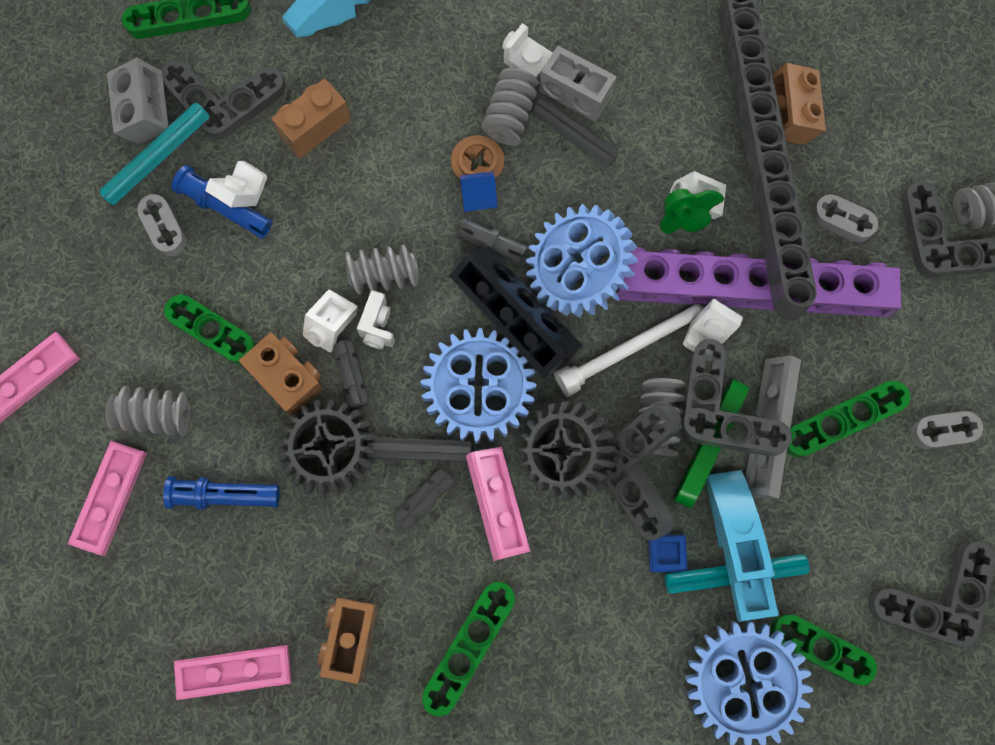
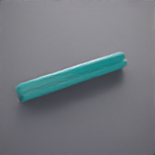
M197 102L193 103L99 190L101 196L110 204H116L209 119L206 110Z
M804 554L771 559L775 575L771 579L804 575L810 571L808 558ZM726 565L669 573L664 576L665 588L667 593L670 594L730 585Z

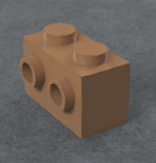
M791 63L784 64L772 76L785 139L789 143L806 144L826 131L819 70Z
M325 78L319 83L307 87L299 98L291 104L282 106L276 115L271 118L279 137L299 159L351 120L346 101Z
M270 332L238 361L289 415H296L301 410V406L307 405L324 390L318 382L322 376L310 362L307 361L302 365L294 357L299 351L285 336L278 340Z
M337 598L335 605H330L326 620V627H330L327 643H322L318 656V666H322L320 677L355 684L364 681L379 608L378 604Z

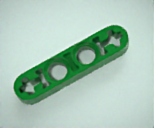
M161 0L128 7L122 14L121 21L129 35L136 39H144L240 22L249 16L251 5L249 0ZM238 1V9L232 10V2ZM217 3L221 4V13H219V10L216 6ZM201 6L212 8L210 14L205 17H198L195 15V12ZM176 11L179 13L176 21L172 23L163 21L165 14L168 12ZM152 15L155 16L157 24H153L152 21H154ZM137 18H142L140 26L135 27L134 24L137 23Z
M732 378L721 397L719 411L738 414L748 393L749 386ZM717 420L715 427H710V429L716 430L713 435L714 438H719L718 430L722 423L721 420ZM733 423L727 425V427H726V434H727V435H728V433H729V431H730V429H731ZM698 445L694 453L697 457L695 460L691 459L673 501L689 509L692 508L721 448Z
M888 381L790 428L792 441L796 438L794 432L800 437L813 431L816 438L803 444L805 450L801 446L794 447L791 441L786 453L795 458L808 456L902 411L910 402L909 389L899 381ZM888 392H896L899 398L895 400V403L889 402L879 407L876 402L887 396ZM855 403H862L868 408L869 418L867 421H859L854 417L852 408ZM824 418H832L838 423L839 431L836 436H829L822 430L821 425Z
M494 582L488 585L482 592L424 689L422 704L429 714L436 717L444 716L450 713L513 608L515 596L507 584ZM501 588L506 591L504 598L509 602L506 607L499 605L493 615L500 617L495 625L487 616L477 614V610L480 606H483L487 611L492 602L487 597L488 593L491 590L498 592ZM476 620L484 621L490 628L489 637L479 643L472 641L468 635L469 625ZM456 653H462L469 658L470 668L464 675L457 676L449 669V659ZM443 672L449 680L461 683V686L458 690H455L451 685L446 693V698L450 703L447 706L441 704L438 708H434L431 705L433 698L429 693L431 690L438 692L445 681L438 679V676Z

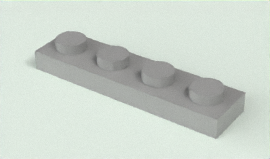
M791 355L765 359L756 417L781 421L790 429L801 359ZM754 426L751 444H755L758 437L769 439L770 446L773 447L779 441H782V438L776 436L775 430H771L768 435L756 434L759 427ZM787 449L777 456L749 453L745 479L753 498L779 499Z

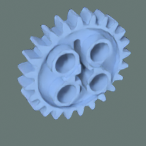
M581 204L579 212L576 214L571 207H568L567 217L563 218L558 213H555L556 223L551 225L545 221L543 224L547 232L545 234L535 233L540 243L539 245L529 246V249L535 253V257L526 259V262L534 268L528 271L526 275L530 279L535 280L530 287L538 293L537 298L543 303L547 302L546 306L553 311L558 309L565 316H568L570 311H572L575 316L581 317L585 308L589 314L595 315V305L599 304L607 310L608 304L606 299L611 297L616 301L620 300L616 292L618 287L628 290L629 286L623 279L624 277L635 276V273L628 265L638 262V259L630 253L637 248V245L632 240H629L633 235L627 227H624L625 223L619 216L615 218V215L609 209L603 212L598 205H594L590 212L584 204ZM588 232L587 237L583 241L578 242L580 236ZM610 254L607 262L599 265L601 258ZM562 256H563L562 261L560 262V264L557 265L556 267H553L555 261H556L559 257H562ZM584 279L583 285L579 289L574 290L577 281Z
M479 328L476 337L471 338L470 333L465 329L463 340L459 341L455 335L451 334L452 345L450 347L441 342L438 344L442 353L440 356L433 353L429 354L434 367H423L424 373L431 378L421 380V386L431 391L423 394L422 399L423 402H434L427 408V413L429 415L440 414L435 423L439 427L447 422L449 424L447 435L450 436L458 429L460 430L461 441H464L468 434L471 433L474 436L475 444L479 443L481 434H486L489 441L493 442L494 431L498 430L502 436L506 437L507 424L518 429L520 424L516 416L527 418L529 412L522 405H533L534 398L526 394V392L536 390V384L527 381V379L534 376L535 370L524 369L529 361L524 356L518 358L520 352L515 346L511 349L508 347L509 340L506 337L501 342L497 341L496 330L491 332L489 338H485L482 328ZM478 355L483 357L482 382L483 385H488L482 387L480 416L474 414L475 388L472 386L475 384L476 357ZM458 361H466L470 364L471 369L464 375H458L453 372L452 366ZM493 362H500L505 365L507 370L500 376H494L488 372L487 367ZM464 395L470 400L469 406L464 410L454 409L450 403L455 396ZM500 396L504 399L506 405L500 411H492L486 405L488 398Z
M750 620L746 621L744 630H741L735 621H731V632L726 633L720 626H717L719 638L714 640L705 634L704 638L709 646L706 649L698 646L694 647L701 657L700 660H688L689 666L696 670V674L685 676L688 683L696 685V688L687 691L689 699L699 700L692 707L694 713L702 714L706 712L701 720L704 728L715 723L713 729L714 736L719 739L727 732V741L730 745H734L739 737H741L743 745H751L752 739H756L760 745H766V737L770 735L778 744L781 743L778 731L784 729L787 733L793 735L794 731L789 722L792 719L802 723L804 721L797 712L798 707L810 708L811 706L802 698V694L813 692L812 687L802 683V679L811 676V672L805 668H798L806 658L800 653L791 655L796 647L793 641L789 640L781 645L784 633L776 630L769 637V626L765 623L761 624L757 632L755 631L754 623ZM739 650H744L747 673L756 681L751 684V691L758 709L757 717H752L750 696L740 686L746 683V679L738 657ZM769 652L771 656L770 665L763 670L755 669L754 659L757 654ZM724 659L732 660L734 663L733 672L727 677L718 676L716 674L717 664ZM769 691H778L780 699L776 706L771 708L764 707V695ZM732 698H739L743 701L742 709L736 715L725 713V705Z

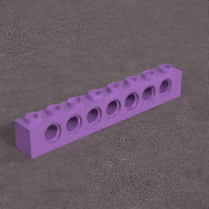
M637 247L630 253L638 259V262L628 265L635 273V276L624 277L623 281L629 286L628 290L619 287L616 290L620 300L700 304L707 306L714 298L726 307L775 310L765 258L752 259L746 254H732L728 257H720L707 251L689 255L681 254L680 251L674 249H666L658 253L646 252V249ZM810 258L817 297L806 312L889 317L901 309L900 268L887 267L885 263H870L865 266L852 265L851 261L846 260L834 261L831 264L818 263V260ZM783 263L787 268L794 270L791 265ZM647 269L655 270L660 275V279H649L644 271ZM685 271L690 273L694 278V282L684 281L680 277L679 272ZM714 274L724 275L728 280V284L724 285L717 282ZM749 276L759 278L762 282V287L753 285L749 280ZM819 280L825 281L829 285L830 291L821 288ZM854 282L863 287L864 293H860L855 289ZM789 295L793 301L801 303L797 297Z

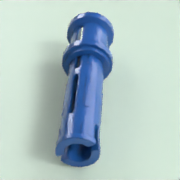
M185 165L179 169L172 181L171 189L178 195L183 193L195 200L198 207L202 209L211 208L239 226L249 230L260 239L265 238L271 229L270 226L273 224V220L259 214L250 207H229L205 191L208 181L195 174L193 168Z
M168 476L164 485L163 501L167 509H173L175 505L196 506L198 510H204L210 505L278 508L280 486L279 484L211 483V480L206 477H200L198 480H177L175 476Z

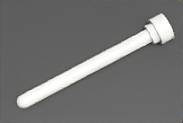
M695 304L580 367L574 365L571 368L565 366L554 372L559 387L566 397L573 395L581 390L580 386L585 384V379L692 322L704 309L703 306Z

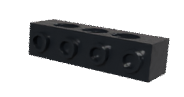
M490 247L469 251L449 275L543 378L561 369L583 346Z

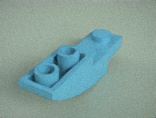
M296 0L282 16L283 23L297 38L310 36L318 30L330 26H339L345 21L355 18L354 5L366 4L371 0Z
M742 470L711 474L706 480L718 545L719 548L723 547L737 620L740 622L779 616L771 577L775 575L766 538Z

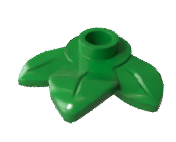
M688 189L673 191L664 200L665 216L659 222L660 230L665 234H671L680 228L687 232H696L706 228L711 222L709 211L724 201L723 195L714 190H706L695 195L690 193Z

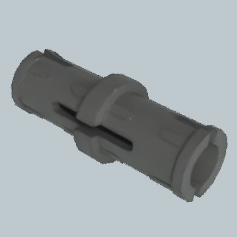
M467 217L464 219L461 227L473 233L465 229H459L458 238L481 248L490 247L497 255L516 263L518 266L524 258L519 254H526L528 249L527 245L501 235V230L496 228L493 230L488 229Z

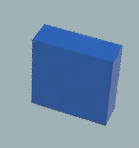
M493 171L460 176L464 212L498 207Z
M665 535L654 541L648 540L649 572L688 571L686 535Z

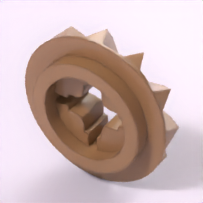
M480 135L470 136L461 140L455 146L451 155V165L455 177L459 179L461 175L493 171L496 179L502 174L504 154L501 147L491 138ZM484 152L483 163L487 166L479 165L477 169L472 171V161L469 159H477Z

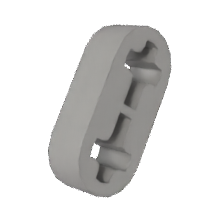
M156 194L147 195L142 198L138 204L137 212L153 245L165 256H175L181 253L186 247L187 240L170 205L163 197ZM154 205L159 208L158 213L162 219L158 222L151 215V207ZM165 229L173 236L174 244L170 246L165 243L166 238L162 232Z
M830 194L821 197L812 210L813 219L819 226L854 242L868 240L878 229V220L874 213L836 195ZM828 205L833 207L832 213L834 215L831 218L825 215V208ZM859 219L864 221L863 227L865 229L862 232L857 230L858 224L856 222Z
M970 411L927 416L917 420L911 428L913 442L922 449L965 445L978 440L983 433L981 419ZM963 423L964 425H969L971 431L966 432V434L964 431L953 432L952 427ZM926 428L932 430L941 428L942 434L930 438V436H924L922 430Z

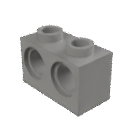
M557 46L541 71L539 92L597 122L612 97L617 76Z
M135 58L107 72L113 133L137 144L144 143L160 135L168 127L162 71L139 58Z

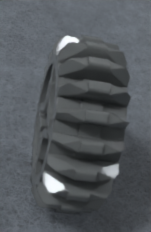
M329 399L326 409H323V405L319 400H315V411L310 412L306 405L301 406L300 409L304 416L299 419L296 415L291 414L289 419L295 426L292 429L283 426L281 429L285 435L289 436V439H281L277 442L280 448L288 449L287 452L278 455L280 462H290L283 468V473L287 476L296 473L291 483L299 486L305 481L303 491L308 494L317 485V493L320 497H325L327 486H330L334 496L340 495L339 484L342 482L347 490L351 491L354 487L349 478L354 475L362 482L365 477L358 471L359 467L371 469L373 466L370 461L364 459V455H375L376 453L375 448L365 446L366 442L375 440L374 434H362L371 426L368 420L357 423L361 418V412L356 409L348 415L350 406L346 402H343L338 411H336L337 406L334 399ZM327 420H335L346 424L352 429L354 436L332 435ZM316 424L314 439L307 444H303L302 448H299L304 433ZM324 435L332 445H335V449H331L332 453L328 455L329 459H327L322 451H319V446H323L321 443L325 441ZM355 447L350 463L342 471L338 472L339 456L349 451L350 448ZM306 458L309 460L320 459L323 467L326 469L327 476L310 474L305 470L300 460Z
M562 401L560 407L556 403H551L548 405V413L545 410L537 411L536 415L539 422L534 420L526 422L532 430L531 434L523 433L520 436L524 441H528L527 447H522L518 450L521 454H527L528 460H525L521 466L523 468H532L527 479L529 481L539 480L537 489L539 491L549 489V496L552 498H558L562 494L564 500H572L574 494L578 498L586 497L587 489L592 492L599 489L597 479L607 481L609 478L603 468H613L615 465L613 460L607 459L608 453H616L617 451L615 446H607V441L614 438L615 435L610 431H602L607 426L608 421L604 418L596 420L598 411L593 408L586 411L585 404L580 402L573 406L571 401ZM575 422L586 431L591 444H585L580 440L578 429H575ZM559 424V428H556L555 438L552 442L546 444L550 432ZM564 446L581 449L579 452H571V455L564 454V452H555V449H564ZM546 456L554 460L556 472H560V477L551 470ZM586 456H591L586 469L576 477L581 460Z

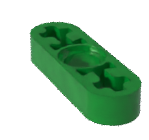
M175 295L165 305L164 314L170 323L234 364L242 365L238 360L256 345L246 332L189 296ZM178 306L181 308L186 307L193 316L197 317L194 323L184 316L178 317V314L175 312ZM211 321L219 323L220 331L217 336L211 339L202 336V328L206 323ZM227 336L238 344L245 340L243 345L247 348L244 354L237 352L233 356L234 349L224 342Z
M784 614L773 620L770 627L771 635L776 630L784 633L781 631V626L790 625L793 622V630L802 636H808L805 643L795 638L787 639V641L791 640L796 644L792 652L793 654H802L808 662L852 684L867 685L874 680L877 674V665L874 658L866 651L796 615ZM784 633V636H783V640H782L781 645H782L783 643L787 642V641L784 640V638H785V633ZM820 638L828 640L832 647V653L826 660H819L813 651L815 642ZM803 645H804V652H803L802 650H800V648H801ZM843 656L854 661H858L861 658L860 665L865 668V672L863 674L856 673L853 676L854 669L852 667L839 663L841 657Z

